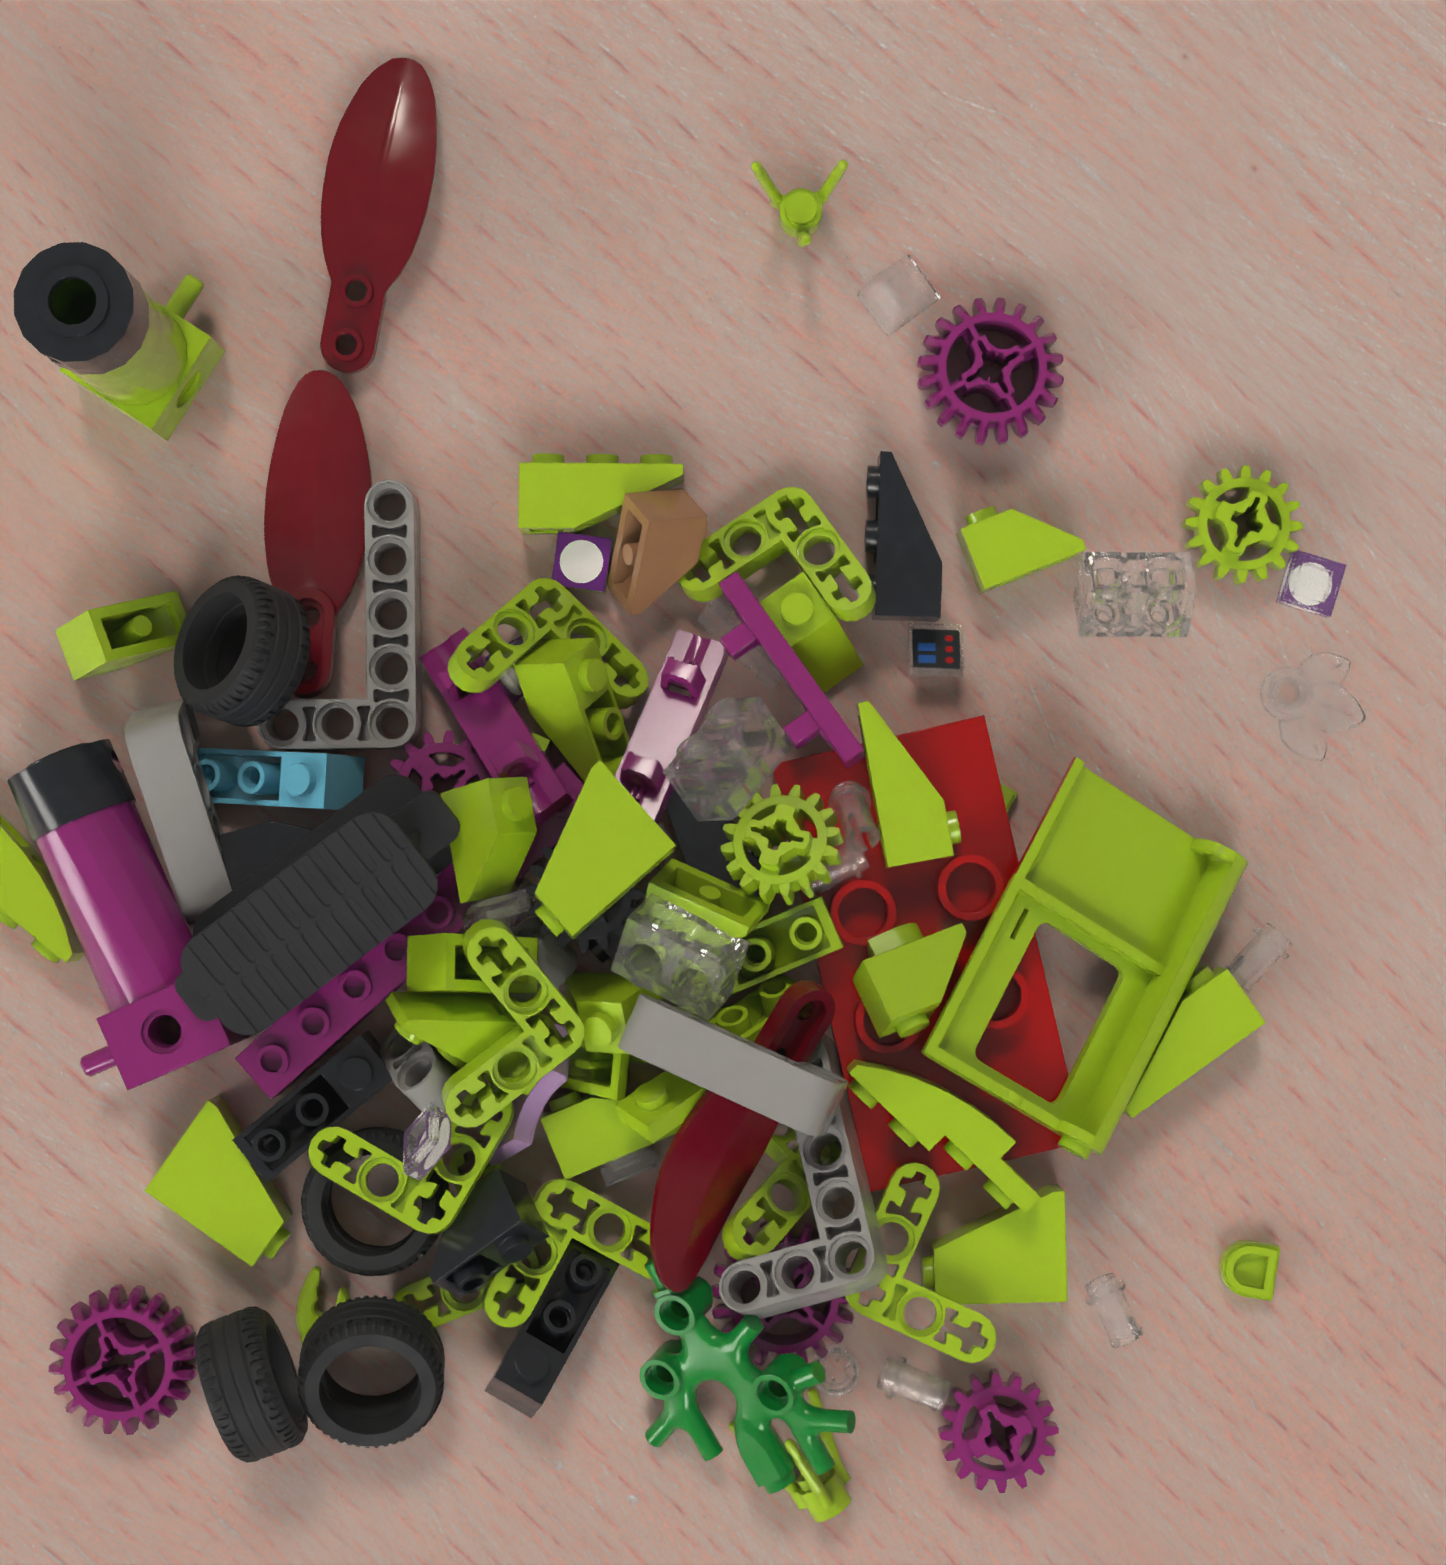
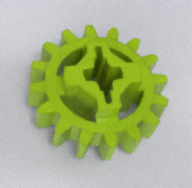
M1249 465L1241 466L1234 479L1227 468L1221 469L1216 473L1218 486L1205 479L1198 485L1204 498L1191 497L1185 504L1190 510L1195 512V517L1186 518L1181 522V527L1187 530H1194L1195 536L1184 544L1185 549L1199 548L1202 555L1198 558L1195 565L1201 568L1211 562L1215 565L1213 579L1217 581L1222 579L1228 571L1233 572L1235 585L1244 584L1248 572H1251L1257 582L1263 581L1268 578L1266 565L1276 571L1283 569L1286 566V562L1280 553L1292 554L1299 548V545L1291 540L1289 535L1303 529V523L1291 520L1290 513L1299 508L1300 503L1299 501H1284L1282 496L1286 493L1289 485L1284 482L1275 488L1270 486L1271 471L1267 469L1260 473L1256 479L1251 478ZM1235 490L1245 491L1239 502L1234 504L1216 500L1226 492ZM1266 503H1268L1274 513L1276 524L1270 522L1265 508ZM1248 509L1246 526L1253 531L1243 535L1235 542L1238 537L1236 534L1238 525L1231 521V519L1234 520ZM1207 525L1215 530L1219 541L1218 548L1214 546L1210 539ZM1254 546L1260 550L1263 548L1268 550L1258 559L1249 561L1239 560L1247 547Z
M778 784L771 786L770 797L763 799L756 791L751 792L750 796L753 806L746 809L736 805L733 810L739 819L738 824L731 823L724 824L723 826L725 835L732 842L725 843L720 847L726 861H731L726 868L733 881L741 879L740 886L748 896L759 888L760 897L765 904L769 905L776 893L782 894L787 905H793L794 892L802 890L809 898L814 897V889L811 884L816 879L829 884L832 879L826 869L827 864L841 865L842 862L839 851L834 848L844 843L840 829L834 827L838 823L832 808L823 809L824 803L821 796L817 793L812 794L805 801V795L801 786L796 784L790 790L788 796L782 795ZM804 818L816 827L817 838H813L810 832L805 831ZM777 846L778 850H774L773 847ZM748 850L753 851L756 857H760V871L750 864Z

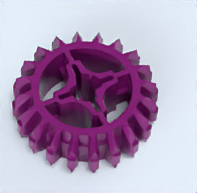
M976 298L972 306V317L969 316L962 305L955 306L952 310V315L956 326L948 319L940 317L936 321L935 327L944 339L935 335H926L923 346L935 355L919 356L917 361V367L933 372V374L919 378L917 382L918 389H936V393L930 395L925 400V408L932 410L943 405L945 410L937 419V424L940 427H944L953 417L957 419L960 423L955 430L954 436L958 439H962L965 436L969 426L977 428L975 434V443L977 445L985 443L988 429L994 430L995 440L998 445L1005 444L1008 441L1007 426H1011L1015 435L1019 438L1025 437L1029 431L1024 417L1033 424L1040 426L1046 419V416L1038 405L1053 408L1058 401L1055 394L1045 388L1061 387L1064 382L1062 375L1048 371V369L1061 365L1064 360L1061 353H1045V350L1056 342V335L1054 333H1047L1040 338L1037 336L1036 332L1044 322L1041 316L1034 317L1029 325L1021 321L1026 312L1024 304L1019 303L1014 309L1012 316L1004 314L1006 307L1004 298L996 299L992 313H987L986 305L982 298ZM979 332H999L1013 338L1021 346L1015 345L1008 349H998L988 341L986 335L981 336ZM963 338L968 347L966 354L970 361V369L962 373L959 379L949 383L946 368L948 353ZM1030 360L1033 370L1032 388L1028 398L1018 405L1013 397L1015 390L1010 379L1011 373L1018 370L1021 364ZM983 361H990V367L993 362L999 366L1007 363L997 377L996 383H990V377L987 381L981 377L974 379L980 372L984 364ZM975 393L983 394L992 401L995 407L999 406L1002 412L986 413L975 410L963 403L959 397L963 396L965 398Z
M768 1221L760 1222V1224H759L760 1229H761L764 1225H766V1224L768 1223ZM805 1222L800 1228L798 1237L791 1236V1228L770 1252L809 1242L812 1236V1225ZM746 1230L743 1240L748 1245H751L755 1240L751 1233ZM724 1248L725 1256L733 1263L738 1262ZM811 1262L803 1263L795 1270L793 1275L795 1289L804 1288L809 1281L810 1273L814 1269ZM715 1264L713 1273L721 1278L728 1265ZM750 1278L754 1281V1285L760 1290L759 1278ZM719 1284L711 1285L713 1298L722 1299L719 1294ZM845 1296L827 1301L823 1313L813 1305L762 1318L761 1321L764 1328L749 1347L750 1349L753 1344L758 1346L755 1352V1363L762 1366L766 1362L768 1352L770 1351L775 1352L776 1356L796 1352V1355L802 1357L808 1364L805 1349L811 1346L820 1358L827 1356L828 1351L822 1338L826 1335L836 1343H841L844 1339L841 1330L833 1323L837 1321L843 1324H852L854 1320V1315L851 1311L840 1307V1304H849ZM725 1303L718 1304L712 1309L714 1319L732 1318L721 1329L724 1333L732 1331L744 1317V1315L730 1309ZM786 1317L795 1318L804 1325L806 1323L810 1325L807 1329L791 1335H775L765 1332L768 1327L772 1328L776 1322Z
M121 1284L114 1285L110 1289L109 1299L101 1290H96L89 1295L90 1306L81 1301L77 1302L70 1309L74 1320L65 1318L57 1325L60 1334L65 1338L55 1339L51 1342L49 1350L56 1355L62 1356L63 1359L51 1363L48 1372L54 1375L64 1374L65 1379L54 1387V1394L63 1395L70 1391L74 1398L65 1407L66 1412L73 1413L81 1406L86 1409L87 1412L82 1422L83 1426L90 1427L99 1417H102L104 1434L114 1432L119 1424V1420L126 1435H133L138 1430L140 1421L147 1429L151 1430L159 1424V1413L170 1418L178 1410L174 1399L184 1401L190 1395L191 1390L183 1381L193 1380L198 1375V1369L194 1365L184 1362V1360L195 1357V1345H183L182 1340L194 1332L192 1324H185L177 1328L173 1321L181 1315L182 1309L179 1306H175L167 1313L163 1312L160 1308L164 1304L166 1296L161 1292L154 1295L149 1303H146L145 1287L141 1285L133 1288L129 1299ZM117 1318L135 1320L146 1326L154 1335L144 1338L137 1337L129 1331L125 1322L119 1323ZM97 1323L101 1332V1336L98 1338L101 1355L100 1359L93 1365L86 1367L84 1359L85 1344L90 1331ZM144 1351L130 1366L127 1363L121 1365L116 1363L108 1368H104L118 1353L121 1355L129 1353L134 1355ZM163 1351L165 1359L164 1376L156 1393L151 1395L146 1384L150 1381L147 1372V1362L154 1355ZM110 1382L119 1388L123 1397L129 1396L131 1400H121L109 1396L95 1384Z

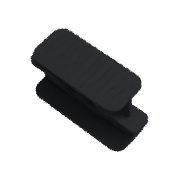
M389 775L381 778L206 909L198 917L193 928V938L189 940L181 954L182 972L175 981L176 992L200 1020L211 1021L218 1017L226 1028L240 1035H255L262 1032L432 904L438 890L436 875L453 861L450 843L457 838L460 831L458 818L438 793L431 790L422 791L410 778L402 775Z

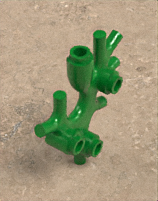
M653 1259L649 1260L644 1266L656 1285V1288L652 1291L657 1301L654 1307L656 1321L663 1330L669 1334L680 1336L681 1340H668L664 1342L640 1369L639 1376L643 1388L652 1397L663 1400L661 1414L645 1432V1438L648 1443L654 1447H661L676 1429H682L690 1435L704 1461L718 1456L723 1451V1448L697 1402V1389L699 1385L704 1381L715 1380L727 1386L735 1396L737 1404L734 1432L737 1447L758 1487L764 1486L767 1493L772 1494L786 1488L796 1479V1474L793 1471L795 1463L786 1450L781 1437L772 1426V1419L778 1418L786 1422L816 1475H821L833 1468L835 1462L822 1441L820 1433L851 1434L855 1429L856 1417L852 1410L815 1407L804 1399L803 1393L806 1389L825 1381L826 1374L822 1364L818 1361L807 1364L802 1357L792 1353L780 1354L774 1357L768 1366L761 1371L753 1365L748 1356L750 1344L764 1328L759 1317L756 1315H745L732 1331L724 1333L718 1330L705 1316L713 1304V1293L710 1284L704 1278L696 1276L686 1290L682 1292L670 1291L659 1281Z

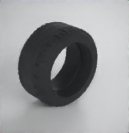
M237 575L226 577L208 588L196 600L185 617L175 646L174 675L183 701L200 714L240 727L257 726L277 714L296 692L303 678L309 658L310 629L303 606L290 593L249 576Z
M369 1127L352 1132L421 1173V1140L415 1136L388 1127ZM342 1137L336 1144L333 1143L323 1151L328 1155L325 1163L328 1168L336 1161L346 1165L356 1159L344 1151L343 1147L346 1140ZM364 1149L362 1156L372 1155V1153ZM311 1166L305 1178L301 1195V1213L306 1232L320 1254L333 1265L342 1268V1270L362 1276H384L399 1272L421 1259L441 1234H426L413 1229L408 1236L395 1244L374 1246L362 1243L351 1237L341 1227L335 1217L331 1202V1191L334 1181L320 1174L313 1166ZM434 1171L429 1182L440 1185L434 1197L431 1199L421 1197V1210L423 1214L420 1221L424 1224H427L431 1218L441 1220L446 1212L439 1204L446 1190H449V1184L436 1171Z
M377 1295L370 1298L369 1296H364L363 1298L355 1297V1300L348 1299L344 1303H338L337 1307L332 1306L313 1323L302 1344L297 1375V1390L303 1410L307 1417L310 1418L312 1424H315L318 1430H322L323 1434L329 1435L333 1440L338 1439L340 1443L346 1442L349 1446L353 1444L356 1447L365 1446V1448H370V1446L379 1448L381 1445L386 1447L390 1443L394 1445L398 1441H405L406 1437H412L422 1427L427 1425L441 1402L445 1370V1354L441 1338L436 1328L433 1327L432 1322L424 1314H421L420 1310L414 1309L410 1304L406 1305L404 1301H397L395 1298L387 1299L386 1296L380 1298ZM361 1347H380L394 1351L411 1363L417 1374L407 1385L395 1392L379 1396H367L351 1392L340 1386L330 1376L326 1368L335 1358L349 1350Z
M252 1306L209 1321L201 1326L195 1338V1357L199 1378L214 1423L231 1454L246 1463L256 1462L300 1444L308 1430V1417L299 1399L297 1372L293 1360L272 1316L266 1310Z

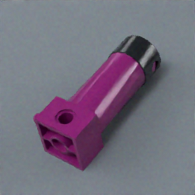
M110 739L81 743L59 750L31 763L26 769L8 779V785L30 836L40 849L110 1011L96 1018L108 1046L81 1058L80 1065L85 1075L92 1077L117 1066L128 1091L250 1038V1035H240L230 1031L218 1017L211 1021L200 1020L176 992L175 981L182 972L181 954L186 944L193 937L134 804L136 799ZM171 1016L180 1024L181 1036L179 1040L170 1032L169 1020Z

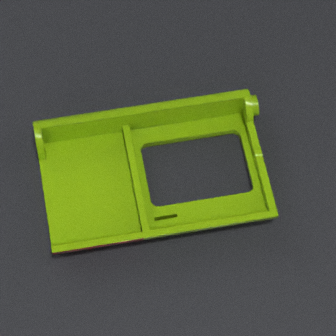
M1074 757L921 1052L949 1071L1061 1136L1057 1144L1058 1146L1075 1156L1088 1160L1091 1152L1103 1155L1248 865V861L1236 851L1220 843L1192 837L1084 766L1085 762ZM1043 923H1046L1112 964L1118 972L1117 981L1060 1094L1053 1102L1044 1100L977 1059L975 1053L976 1047L1035 931Z

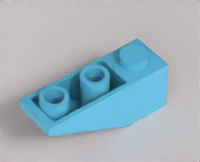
M198 748L196 751L213 803L340 810L363 792L365 757L327 753Z

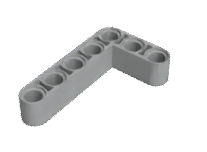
M388 479L377 482L369 489L364 503L366 699L289 700L277 714L264 723L257 725L260 737L273 748L288 751L403 749L404 744L407 742L414 744L421 734L420 509L413 493L399 481ZM388 495H402L406 502L405 511L402 516L392 521L383 520L379 513L382 500ZM391 548L403 549L407 558L403 570L395 575L383 574L380 569V558L383 553ZM395 601L402 602L407 610L406 621L398 629H385L380 620L381 611L384 606ZM390 656H403L408 666L407 675L398 684L390 685L385 683L381 675L382 664ZM400 709L404 711L408 718V728L400 738L389 739L382 731V719L389 711ZM290 710L298 718V731L291 739L282 741L274 732V721L279 714ZM346 710L353 718V730L346 738L335 740L328 732V720L336 711Z
M825 1033L807 1063L821 1067L843 1078L837 1049L833 1040ZM846 1089L827 1134L814 1137L795 1130L820 1239L741 1260L728 1266L722 1273L719 1281V1294L722 1301L730 1309L744 1316L756 1315L760 1319L862 1292L877 1286L885 1276L887 1270L886 1253ZM840 1141L842 1152L838 1160L831 1165L823 1166L821 1163L823 1148L831 1142ZM845 1194H852L854 1197L853 1211L849 1216L835 1220L833 1216L835 1202ZM857 1248H865L867 1251L865 1267L856 1274H848L845 1263L847 1256ZM811 1262L814 1268L812 1281L802 1289H795L793 1284L795 1270L799 1265ZM752 1277H758L760 1281L759 1295L754 1301L743 1304L741 1299L743 1284Z

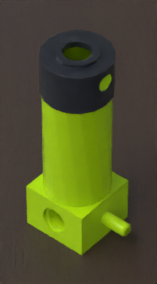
M85 242L59 243L39 252L22 269L14 289V316L23 337L42 355L47 356L52 362L61 367L59 371L74 382L167 441L225 353V350L211 336L184 320V317L204 288L203 282L191 274L184 276L164 307L154 301L142 289L140 282L106 250Z

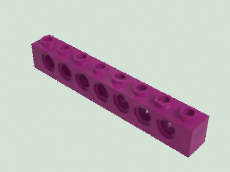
M564 762L555 770L574 801L536 826L537 833L514 884L530 871L529 869L532 864L537 865L545 857L542 851L543 848L549 846L554 849L583 788L584 782ZM453 862L437 876V894L427 909L275 1021L235 1057L236 1061L270 1099L285 1092L376 1010L391 992H396L407 982V936L441 933L460 934L482 914L479 913L462 918L473 902L460 903Z

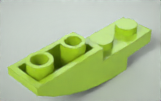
M0 814V921L12 929H16L18 925L25 929L35 938L31 943L33 948L54 963H58L60 959L65 963L79 961L85 953L46 863L19 830Z
M781 973L762 983L758 989L734 1005L721 1010L717 1016L708 1022L754 1042L781 995L797 981ZM664 1071L651 1081L640 1085L633 1093L615 1105L622 1123L651 1143H654L685 1121L690 1111L707 1089L668 1071Z
M853 1060L846 1067L849 1074L855 1078L848 1087L869 1108L872 1109L879 1102L893 1115L894 1118L888 1123V1126L909 1147L912 1148L919 1141L930 1151L946 1136L949 1139L943 1146L946 1152L966 1171L975 1164L989 1178L983 1187L1006 1210L1014 1202L1026 1213L1041 1198L1035 1189L1002 1158L1016 1141L993 1119L970 1102L933 1081L884 1064Z

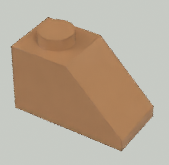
M683 488L625 493L607 587L630 615L641 614L698 563L701 544L708 530L707 515Z

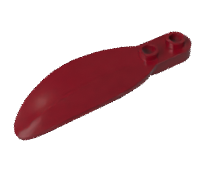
M393 58L376 68L363 81L339 123L328 156L321 201V238L324 258L331 278V287L320 349L324 360L329 366L346 374H355L365 370L371 365L376 356L386 304V293L401 275L414 251L424 224L432 192L437 154L436 100L432 84L425 69L421 64L410 58ZM354 282H363L367 288L366 296L360 301H352L348 296V289ZM346 335L353 336L357 342L355 351L350 355H342L338 350L339 340Z
M314 370L305 374L290 395L283 411L274 444L265 497L264 542L271 584L294 596L301 603L305 612L316 610L320 614L317 624L309 627L310 652L307 663L314 664L316 672L311 679L301 680L294 693V696L300 698H312L320 695L329 687L332 681L338 614L350 597L365 556L364 503L366 494L372 487L368 450L357 408L340 379L325 370Z
M802 980L794 983L781 995L754 1043L796 1062H808L833 1020L835 1014V1001L833 997L814 981ZM706 1090L695 1104L670 1144L661 1165L653 1195L650 1219L652 1259L659 1281L673 1292L686 1290L695 1279L736 1201L763 1156L779 1123L709 1090Z

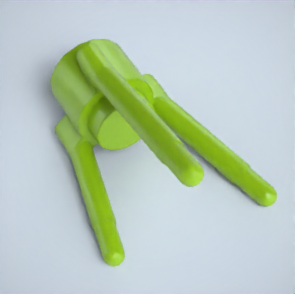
M844 159L839 160L817 192L814 193L811 190L799 188L783 195L779 192L759 161H754L751 164V169L769 197L771 207L779 210V222L782 229L791 237L796 238L798 246L806 247L812 241L811 235L820 226L823 212L822 206L828 203L831 193L848 168V162Z
M811 1388L808 1390L811 1405L824 1408L817 1389ZM733 1420L729 1423V1429L735 1434ZM832 1432L820 1433L822 1441L835 1462L833 1468L821 1475L815 1474L794 1440L787 1439L784 1443L786 1450L801 1473L797 1479L798 1484L793 1481L785 1489L791 1495L799 1510L807 1508L815 1522L819 1523L838 1515L852 1501L844 1486L850 1481L851 1477L841 1462Z

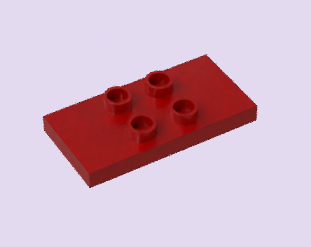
M982 715L896 735L897 739L943 798L946 812L956 811L961 843L952 844L954 856L885 868L865 757L849 769L845 767L834 750L771 764L774 783L778 784L782 795L788 796L795 784L801 786L805 795V801L812 794H819L824 803L823 809L832 808L838 820L834 827L840 829L844 839V843L834 847L839 851L842 858L841 865L827 864L826 866L832 881L826 884L816 879L811 884L815 895L812 898L807 897L802 890L799 891L802 903L820 896L823 897L844 945L843 948L815 960L821 986L831 994L835 1001V1014L830 1025L843 1078L849 1082L848 1085L855 1079L846 1068L853 1060L879 1063L905 1070L933 1081L961 1096L987 1114L1010 1134L1016 1143L1002 1156L1005 1161L1061 1148L1057 1145L1061 1136L949 1071L921 1052L1019 863L985 716ZM804 818L805 831L810 832L813 838H817L816 827ZM908 923H917L924 937L962 923L967 933L942 1001L929 1018L930 1025L908 1037L900 1038L898 1032L879 1038L852 981L861 962L869 958L867 955V940ZM1034 933L976 1047L975 1053L977 1059L1044 1100L1053 1102L1060 1094L1069 1075L1038 942ZM847 1085L846 1091L871 1192L885 1189L894 1171L906 1163L924 1164L932 1169L937 1177L965 1170L943 1148L949 1141L946 1136L930 1151L919 1141L912 1148L909 1147L888 1126V1123L894 1116L879 1102L872 1109L869 1108ZM973 1164L969 1169L976 1168L977 1166ZM916 1171L912 1179L902 1177L899 1185L923 1180L924 1175Z

